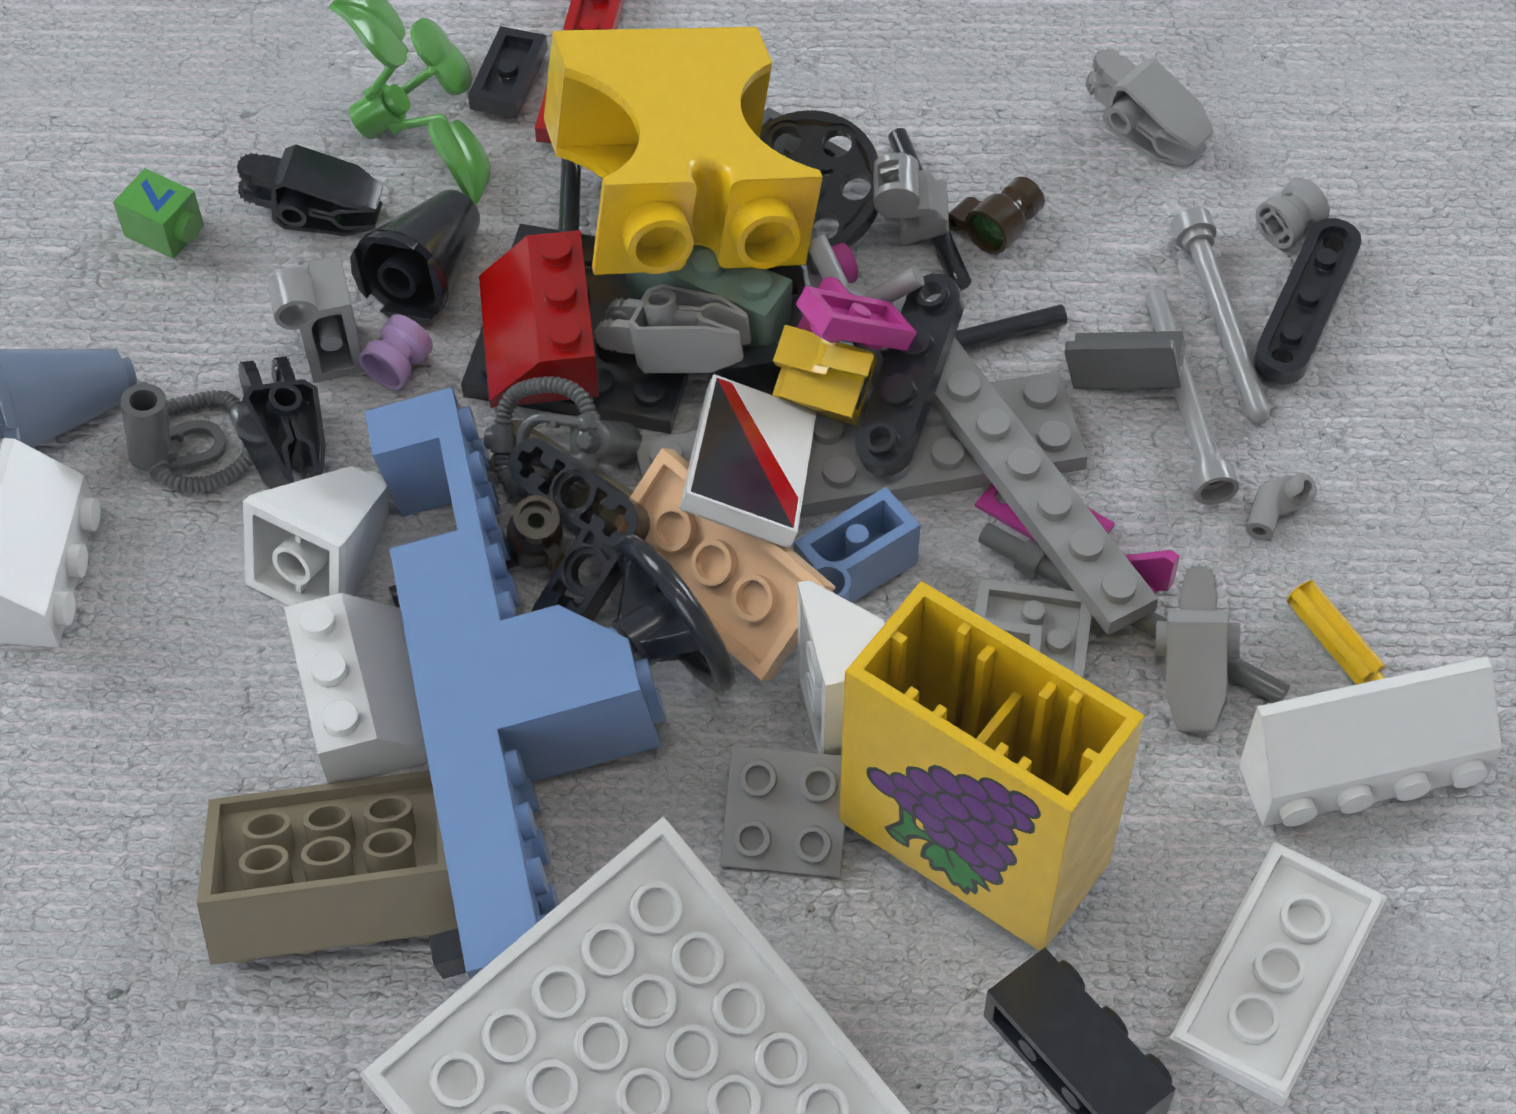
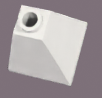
M349 466L249 495L243 501L245 584L289 606L338 593L356 596L389 514L390 491L383 476L374 471L364 472L354 466Z

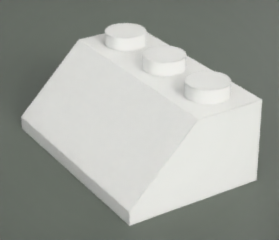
M3 438L0 448V644L59 647L64 626H70L74 619L75 597L73 593L77 578H83L87 571L88 551L86 545L90 531H96L99 526L100 503L98 498H93L83 474L12 438Z
M808 580L798 582L797 678L817 753L842 756L845 671L885 623L884 619Z
M344 593L284 607L316 749L327 784L371 778L428 763L400 608Z

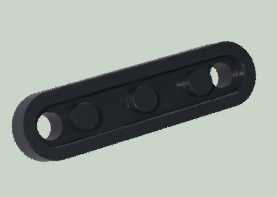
M1327 218L1318 221L1311 227L1257 344L1254 366L1258 374L1265 380L1284 385L1295 383L1305 375L1357 260L1362 240L1359 231L1351 223L1342 219Z
M929 274L923 276L924 286L906 296L901 314L917 334L907 351L888 348L855 441L856 452L863 466L874 475L886 477L900 473L910 464L914 456L964 311V300L957 283L947 275ZM941 294L935 301H925L932 295ZM890 437L886 445L881 447L874 446L878 439Z

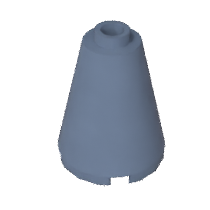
M0 349V438L16 439L34 448L120 406L123 392L137 384L135 369L130 358H121L116 349Z

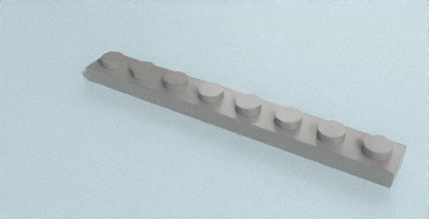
M907 295L892 302L900 313ZM954 337L932 405L1107 635L1155 612L1159 598Z

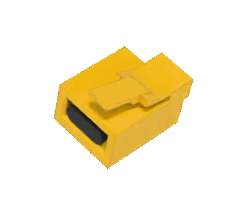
M785 325L773 359L775 365L781 367L772 396L817 412L816 414L857 426L878 362L874 353L841 342L831 343L818 337L813 332Z

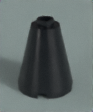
M444 190L366 234L359 241L350 257L351 274L359 291L366 299L372 294L381 302L384 307L380 312L389 318L392 315L399 314L412 319L418 324L430 321L445 307L480 225L478 208L465 194L456 190Z

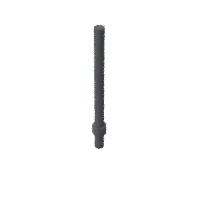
M991 523L985 525L978 538L979 543L1014 561V568L1035 579L1040 575L1065 590L1073 591L1036 541L1028 539L1024 542ZM1153 612L1129 625L1156 639L1157 621H1167V619ZM1228 658V679L1273 703L1284 700L1290 685L1240 658Z

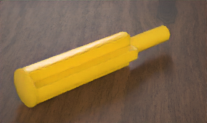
M1308 580L1300 584L1289 594L1286 600L1287 603L1356 685L1385 679L1382 671L1387 666L1314 580Z

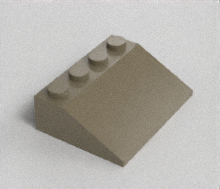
M418 771L209 799L197 907L210 965L228 962L247 963L257 958L293 953L306 955L322 949L351 945L371 946L381 941L416 936L429 938L431 935L458 928L430 771Z

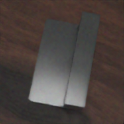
M1183 331L1076 333L1075 341H1067L1064 351L1073 389L1181 387L1185 340Z

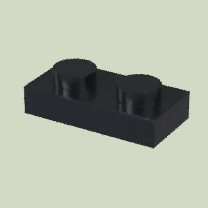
M500 26L468 94L470 109L517 119L548 50L547 36Z

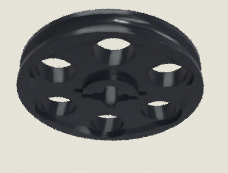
M816 110L787 113L762 125L760 139L772 149H774L775 141L782 134L795 133L800 136L801 143L797 150L781 155L805 166L818 169L823 176L814 224L822 218H833L839 223V229L835 236L828 239L830 245L833 246L842 242L847 244L848 247L854 245L870 229L878 215V211L874 207L873 165L879 157L867 135L855 124L841 116ZM844 136L852 142L851 148L843 156L831 157L824 152L826 142L833 137ZM853 179H865L871 184L869 193L860 200H850L843 196L844 186Z

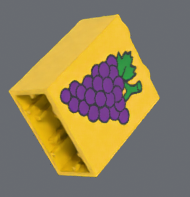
M920 581L845 671L839 821L1040 951L1044 947L1047 949L1111 861L1145 715L923 581Z

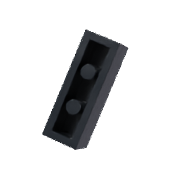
M1044 947L987 991L984 1018L1070 1114L1168 1113L1176 1090L1172 1085L1169 1071L1157 1057L1150 1053L1144 1055L1129 1039L1128 1030L1115 1011L1107 1006L1101 1008L1085 991V983L1082 977L1070 963L1065 960L1058 962Z

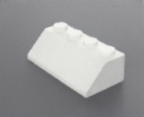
M1488 656L1257 706L1239 768L1262 826L1266 827L1283 823L1285 826H1298L1309 822L1319 814L1337 810L1345 814L1362 811L1377 801L1395 797L1400 801H1409L1425 795L1431 789L1454 785L1456 788H1468L1482 782L1488 777L1502 748L1492 664Z

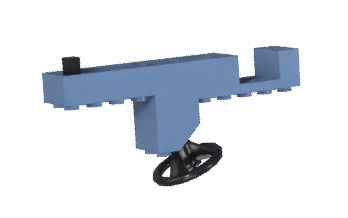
M452 387L364 412L372 456L402 517L452 503L457 526L455 531L393 547L389 550L458 925L456 929L429 936L433 965L442 979L467 973L471 979L560 904L553 883H547L543 867L551 864L544 833L542 829H536L533 813L540 811L533 782L661 747L657 724L667 722L659 689L655 687L650 669L656 662L679 660L696 679L714 692L730 690L735 683V672L724 641L691 589L672 565L652 545L635 534L619 538L615 545L617 560L624 576L618 615L612 621L613 627L605 628L560 605L517 616L515 607L521 606L513 574H508L505 561L511 559L504 530L502 527H498L496 515L501 514V508L493 482H488L486 471L492 469L488 449L484 445V438H479L471 407L460 408Z

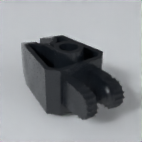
M297 144L285 148L282 158L265 154L258 155V153L252 154L250 152V154H245V156L240 157V160H238L237 173H239V178H241V181L238 182L240 198H243L244 202L247 201L249 204L255 203L256 206L272 209V220L283 229L349 236L366 232L376 227L383 206V202L379 201L383 185L359 165Z
M287 356L275 357L272 360L271 374L274 383H262L254 360L240 362L238 369L239 381L244 396L235 428L260 477L270 489L293 483L292 470L297 471L302 480L321 475L324 470L326 444L318 387L305 379L296 380Z

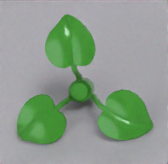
M334 0L328 9L341 16L351 26L366 48L386 66L373 85L363 91L364 97L350 106L349 114L355 128L364 137L375 139L389 129L393 135H396L404 129L428 126L435 148L450 170L462 193L468 196L476 205L488 183L490 164L485 150L472 131L459 120L449 123L444 114L404 120L406 112L410 110V101L407 94L434 74L443 89L450 95H460L470 87L472 75L464 55L450 42L446 33L437 23L428 18H421L411 26L410 35L417 54L428 67L402 87L396 84L385 85L396 68L403 65L407 60L408 48L402 42L405 37V27L401 18L387 0Z

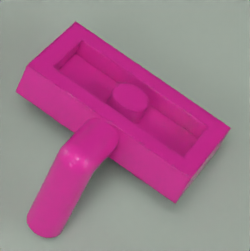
M835 277L824 278L818 288L805 286L796 303V306L804 314L797 328L813 332L818 337L831 343H839L840 340L861 343L873 350H881L883 347L907 351L917 334L890 301L852 295Z

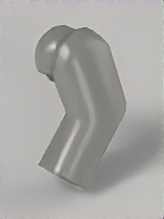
M1298 473L1296 475L1283 476L1261 485L1255 496L1246 532L1258 540L1272 538L1278 517L1304 508L1308 502L1315 498L1317 486L1314 479L1305 473Z

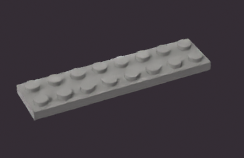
M1059 371L990 382L1060 473L1086 469L1088 456ZM864 403L857 426L816 414L800 518L848 510L884 487H887L899 501L985 487L990 486L992 483L932 404L910 464L903 471L892 476L883 477L870 473L863 466L855 448L856 437L868 403ZM697 431L642 440L641 446L637 451V463L641 479L661 448L675 450L690 463ZM890 437L878 439L874 446L881 447L886 445Z

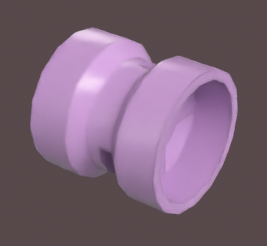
M399 314L392 315L380 329V339L370 341L359 354V363L367 375L385 388L399 390L411 377L412 365L422 363L432 351L433 342L428 333L412 319Z

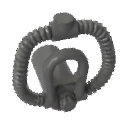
M553 376L534 377L527 381L523 380L507 389L506 393L502 395L503 399L499 400L501 405L497 406L498 411L495 413L497 416L495 423L497 424L491 425V428H487L484 433L486 449L496 453L494 455L496 460L494 465L497 466L495 471L498 473L497 478L500 479V484L510 494H513L515 497L518 496L520 499L532 496V494L518 485L511 477L508 459L510 458L509 453L513 451L514 425L509 424L512 423L513 409L516 408L517 402L524 397L532 396L533 394L537 395L538 393L542 394L543 392L559 393L572 399L582 415L571 416L549 412L531 414L523 420L518 428L516 436L517 445L528 439L533 428L539 424H550L552 428L568 426L570 427L569 455L595 472V469L599 468V464L627 465L637 459V451L642 443V435L634 425L621 421L600 420V414L594 411L595 405L592 404V398H589V393L585 392L583 387H579L578 383H573L572 380L567 381L566 378L561 379L560 377L555 378ZM536 456L530 464L540 468H548L542 464L541 458ZM586 479L574 482L568 491L567 500L574 498L576 494L579 495L582 490L586 489V484H589Z
M147 383L133 385L123 392L120 401L129 461L139 470L148 471L153 479H157L164 486H168L176 491L181 490L183 493L188 491L190 494L193 491L197 494L200 491L205 493L206 490L211 492L213 489L223 488L224 485H229L230 482L239 479L246 471H249L250 466L254 465L243 444L240 457L233 464H230L229 467L220 470V472L210 476L206 475L204 478L200 476L199 479L198 477L193 479L191 476L189 478L187 476L183 477L173 472L207 465L216 461L225 450L226 439L223 430L211 421L191 420L169 428L168 416L173 415V413L177 414L178 411L182 413L184 411L188 412L189 409L192 411L195 408L200 409V406L202 408L210 407L211 405L223 406L230 412V420L239 439H241L235 428L241 401L234 394L228 391L212 390L211 392H200V394L195 393L194 396L192 394H189L188 397L184 395L182 399L181 397H177L176 400L171 398L169 401L166 400L165 393L161 388ZM200 432L206 433L214 439V444L209 450L196 454L188 452L186 456L177 457L172 443L176 439H178L179 443H182L184 436Z

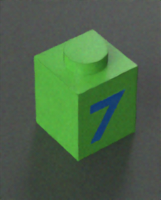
M146 168L113 201L125 237L172 259L178 255L187 243H191L196 239L201 228L204 226L195 191Z

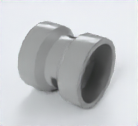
M1300 178L1286 186L1281 192V197L1273 196L1260 204L1256 209L1255 218L1258 228L1268 242L1278 248L1285 249L1298 242L1303 237L1304 230L1310 231L1315 223L1329 218L1330 208L1322 190L1310 180Z

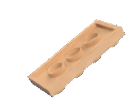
M661 448L630 496L640 503L648 513L650 530L645 541L652 545L672 565L709 615L724 641L727 651L761 681L773 680L797 645L798 582L810 580L833 592L836 586L791 548H785L679 509L690 463L675 450ZM619 514L614 521L618 528L617 531L624 533L628 529L629 524L624 520L623 515Z

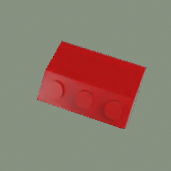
M581 231L527 235L479 275L490 408L501 405L499 400L503 399L502 395L512 385L523 380L533 379L534 377L553 376L555 378L560 377L561 379L566 378L567 381L572 380L573 383H578L579 387H583L585 392L589 393V397L599 396ZM543 392L542 394L538 393L537 395L533 394L532 396L524 397L517 402V405L570 399L559 393Z

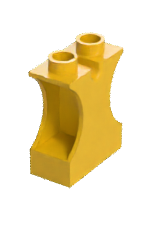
M757 27L552 31L544 121L555 155L577 163L602 178L592 263L594 275L644 272L662 274L677 271L686 265L694 245H701L712 250L716 255L719 265L727 269L749 267L768 269L776 266L806 265L823 176L820 170L805 166L781 155L760 139L772 60Z

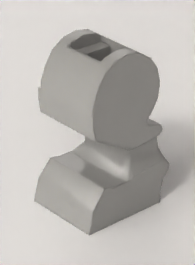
M890 153L879 157L873 165L874 207L884 218H899V238L902 246L949 233L947 182L936 180L930 170H919V163L912 155Z

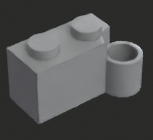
M341 256L310 260L303 264L301 269L285 268L274 273L268 280L274 320L277 325L284 329H300L313 383L365 372L359 363V354L362 350Z

